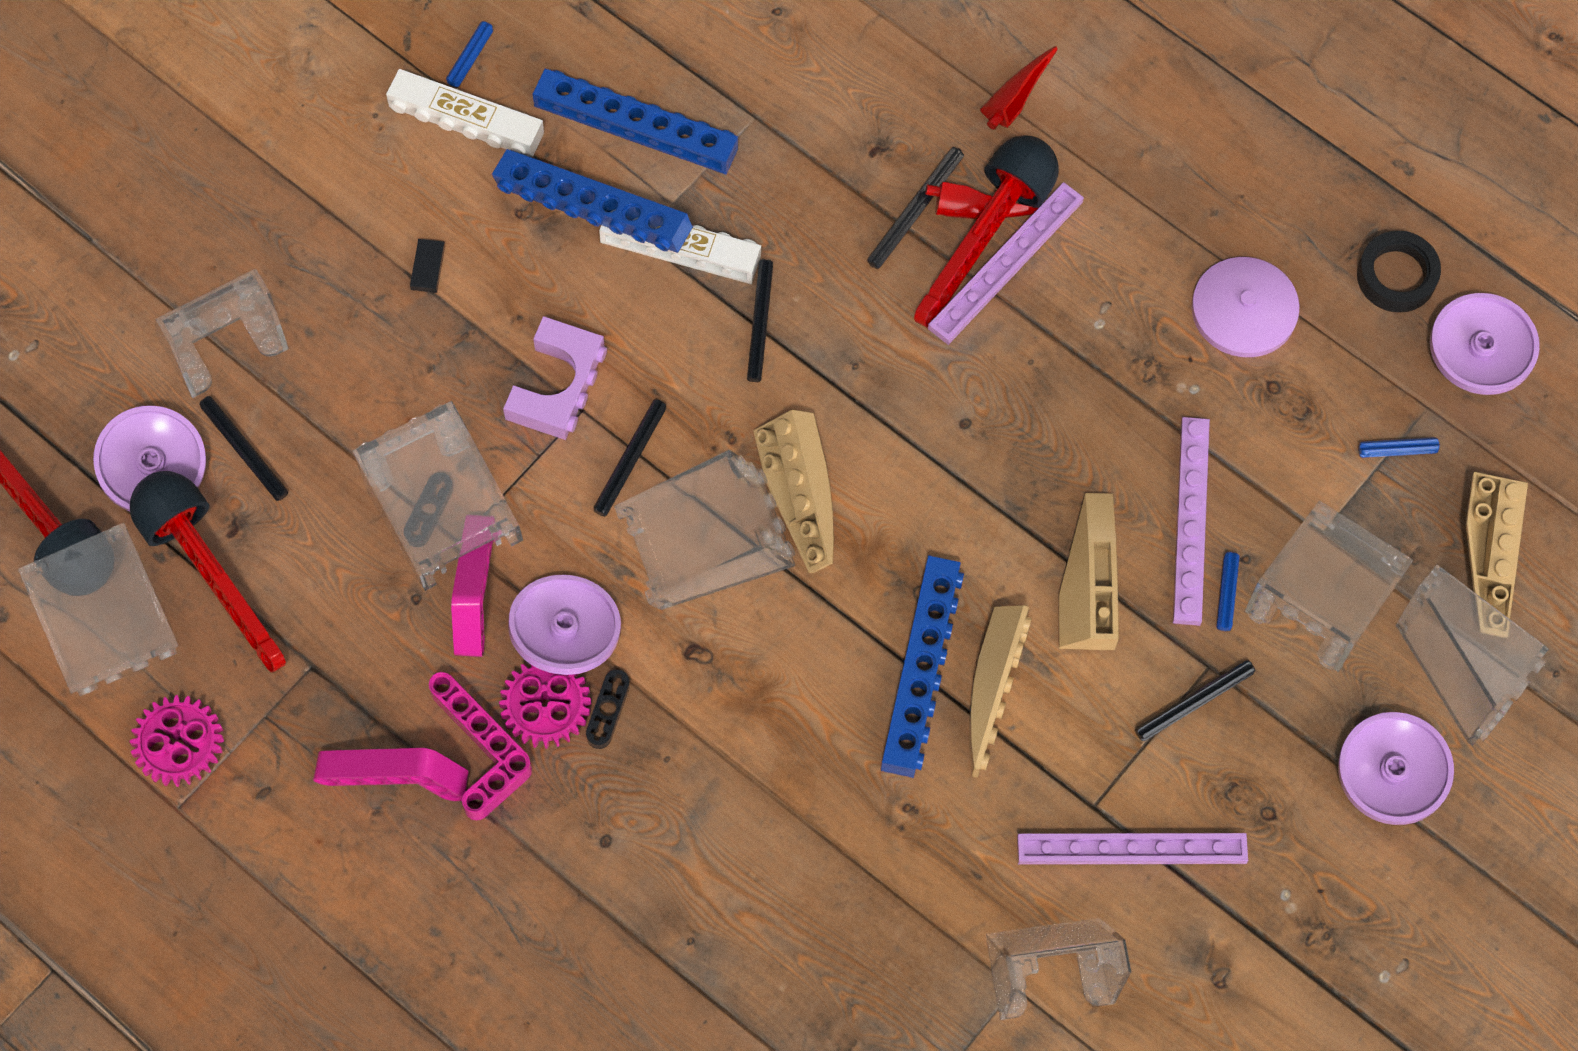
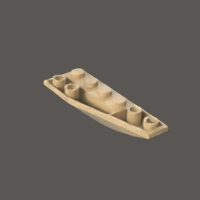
M790 410L753 431L767 486L808 572L815 573L833 564L834 536L830 484L814 413Z
M1473 472L1466 517V533L1478 633L1506 639L1509 630L1528 483Z
M1085 493L1059 593V649L1115 650L1119 638L1113 494Z
M1024 605L994 607L979 655L969 715L972 776L978 778L980 769L986 771L990 754L985 752L988 743L994 745L998 728L993 726L996 718L1002 719L1006 703L1001 702L1004 692L1010 693L1014 679L1009 676L1011 667H1018L1023 645L1029 631L1032 618L1027 617L1029 607Z

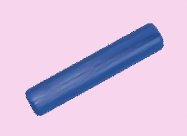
M480 22L446 77L447 83L450 86L457 88L462 83L493 32V26L490 23Z
M1433 437L1360 442L1358 451L1359 456L1362 458L1435 454L1439 450V440Z
M1227 552L1224 556L1217 629L1221 631H1230L1233 626L1240 559L1238 553Z

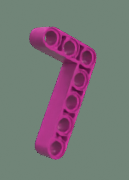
M466 515L451 603L455 656L483 657L484 654L483 602L494 540V516Z
M438 672L429 680V689L433 700L496 764L472 785L462 797V805L467 817L471 820H482L528 780L532 772L530 758L451 675L445 672ZM441 684L450 686L446 692L439 693L436 691V688ZM464 703L468 705L464 712L454 710L458 704ZM478 723L487 724V728L481 732L473 730V727ZM497 742L506 744L505 749L502 751H494L492 747ZM520 761L526 764L520 771L511 769L515 762ZM500 780L504 782V786L499 790L490 788L494 781ZM475 799L483 801L482 806L478 809L468 807L470 802Z
M427 748L332 750L318 752L313 781L327 786L419 784L443 799L462 801V797L466 792L469 771L437 751Z

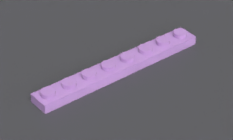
M1063 182L928 324V330L949 345L1083 203L1084 197Z
M1182 417L1173 603L1174 624L1200 626L1202 623L1210 419Z
M1246 833L1018 834L1017 836L1018 865L1247 864L1248 862Z

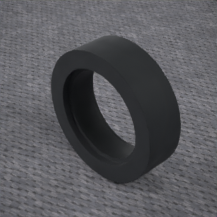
M1389 231L1375 237L1366 246L1357 268V280L1364 296L1381 309L1399 313L1409 312L1424 305L1431 298L1441 275L1440 259L1432 245L1424 238L1407 231ZM1398 251L1406 253L1420 264L1424 275L1423 283L1416 289L1407 292L1391 290L1378 280L1374 271V261L1387 252Z

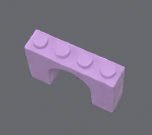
M543 316L533 339L535 351L567 362L575 371L574 380L566 390L555 395H541L513 385L503 410L505 420L566 440L569 432L573 433L578 422L577 412L579 408L583 409L588 398L586 391L589 385L593 386L598 373L596 367L599 362L603 363L607 348L604 346V336Z

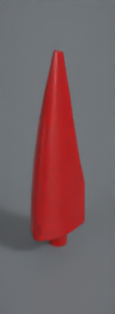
M1057 46L1052 47L1023 67L980 109L981 113L990 119L987 122L989 128L995 130L998 125L1008 128L1021 113L1036 82L1057 52Z
M942 182L939 186L927 184L925 195L937 197L936 215L955 218L978 219L993 197L968 186ZM1015 203L1006 218L1032 215L1038 208Z

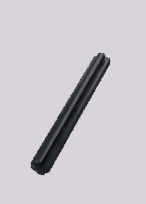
M765 259L759 261L747 372V380L756 383L762 379L773 273V261Z
M206 396L199 403L201 409L276 501H281L288 495L285 486L211 396Z
M658 399L652 401L594 505V512L605 517L609 513L666 410V404Z
M1249 660L1243 661L1137 726L1135 730L1136 735L1141 741H1146L1252 676L1255 672L1254 666Z

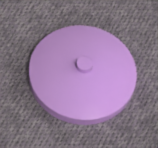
M1235 257L1213 265L1199 279L1192 298V315L1201 335L1218 350L1238 357H1258L1275 351L1289 339L1298 320L1299 299L1292 282L1274 265L1256 258Z
M1474 293L1453 300L1439 313L1430 334L1431 354L1440 372L1454 385L1476 394L1494 395L1516 388L1529 376L1539 355V337L1530 317L1517 304L1494 294Z
M160 406L135 407L113 418L100 433L95 445L93 458L95 474L100 487L110 500L127 511H130V498L135 487L146 476L159 471H172L185 476L199 488L206 468L204 444L196 428L181 414Z
M573 575L547 576L527 585L514 599L508 621L509 636L519 655L538 669L561 675L587 672L605 662L617 646L621 629L619 610L611 596L594 582Z
M1387 712L1363 720L1350 732L1340 751L1338 774L1344 793L1360 812L1378 822L1391 825H1405L1425 819L1441 806L1452 787L1454 763L1446 741L1433 726L1421 718L1410 714Z

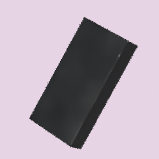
M418 239L410 282L411 290L437 293L445 250L444 241Z

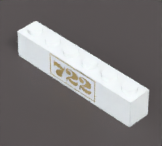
M402 69L398 70L386 93L389 107L397 113L413 115L422 122L429 121L439 125L444 130H454L462 133L469 139H479L491 147L509 149L531 158L544 135L543 120Z
M602 225L599 230L600 243L748 284L753 283L761 259V245H758L756 242L749 239L740 240L733 238L724 232H711L698 225H693L691 232L678 253L670 250L662 251L654 244L646 241L645 243H640L633 239L632 236L624 233L622 235L616 234Z

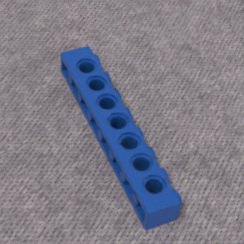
M544 69L533 92L534 107L725 175H727L738 151V136H735L728 130L715 129L705 122H696L687 119L680 113L664 111L657 105H647L639 102L632 96L616 94L609 88L596 87L589 84L586 80L568 77L557 70ZM563 92L569 93L568 95L564 96L560 95ZM593 101L591 104H585L584 102ZM611 109L618 110V111L613 112V113L608 112V110H611ZM641 118L639 121H633L632 119ZM658 126L666 127L662 130L656 129ZM681 135H689L690 137H688V138H681L680 136H681ZM707 143L714 144L711 147L704 146Z
M509 149L505 151L492 173L498 189L506 194H511L512 192L520 195L521 198L528 202H533L534 200L542 203L543 206L550 210L558 209L564 211L565 214L572 218L580 217L586 219L594 226L602 225L616 234L622 235L624 233L632 236L633 239L640 243H645L646 241L654 244L662 251L670 250L678 253L693 228L687 213Z
M928 555L881 771L914 778L916 769H922L925 754L919 752L921 743L927 744L931 727L925 726L927 717L933 718L936 701L931 700L933 691H939L942 675L937 674L938 666H944L948 649L943 648L944 639L950 640L953 624L948 623L950 613L956 614L959 598L954 597L955 588L961 589L964 573L959 572L961 562ZM936 586H944L948 591L941 594L936 592L934 588ZM937 611L941 613L942 617L933 619L928 613ZM930 636L935 638L937 642L928 645L922 639ZM926 662L931 668L923 671L917 667V664ZM921 688L926 694L917 697L911 693V690ZM915 714L920 720L916 723H911L906 720L905 716ZM903 740H909L914 744V747L904 749L899 743Z

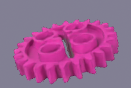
M521 664L522 673L519 674L512 671L514 681L505 680V686L509 690H501L500 692L501 697L506 699L499 701L500 708L506 709L501 712L502 719H508L505 723L506 728L511 729L515 727L512 731L513 737L515 738L522 734L523 744L532 739L534 748L537 747L539 741H543L545 749H548L549 741H554L555 745L559 747V739L562 737L565 741L570 742L569 733L572 732L575 735H579L577 725L586 726V720L582 716H590V709L585 707L591 705V698L585 697L590 694L589 687H582L585 684V678L580 677L576 679L578 674L561 675L549 673L531 665L532 668L528 669L525 665ZM556 685L566 687V690L560 694L552 691ZM528 686L538 688V691L532 695L524 693ZM543 700H549L547 706L542 707ZM567 700L570 701L569 704L563 703V702H565V701H567ZM521 702L527 703L524 706L520 705ZM531 712L539 715L538 718L532 722L526 721L524 719V717ZM556 712H565L567 716L563 720L558 721L552 718Z
M175 695L173 703H169L168 699L164 697L163 706L153 702L154 711L150 712L144 709L145 720L141 718L136 719L140 728L131 730L133 735L138 737L130 740L132 747H136L131 751V754L134 758H138L135 761L138 768L144 767L142 772L145 776L152 773L151 778L153 782L156 783L162 777L164 786H167L171 779L176 787H179L181 779H185L187 784L190 785L191 776L195 775L197 779L201 780L200 771L204 770L210 773L209 762L218 763L214 753L223 752L222 748L217 745L224 742L223 736L218 734L223 731L221 724H216L219 720L217 715H210L212 710L209 706L202 709L203 704L201 700L198 699L192 705L190 696H187L183 703L178 695ZM170 719H179L175 726L166 727V723ZM157 729H160L175 740H179L181 738L185 745L177 741L173 744L168 736L160 733H155V731ZM194 731H203V734L200 738L195 740L190 739V736ZM155 743H164V746L161 750L156 752L151 751L152 746ZM187 746L199 749L197 753L193 752ZM180 755H189L186 762L182 764L176 763V759Z

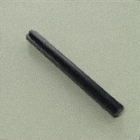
M952 147L868 257L867 262L872 268H881L934 196L925 195L927 184L939 186L942 182H945L963 159L964 154L961 149Z

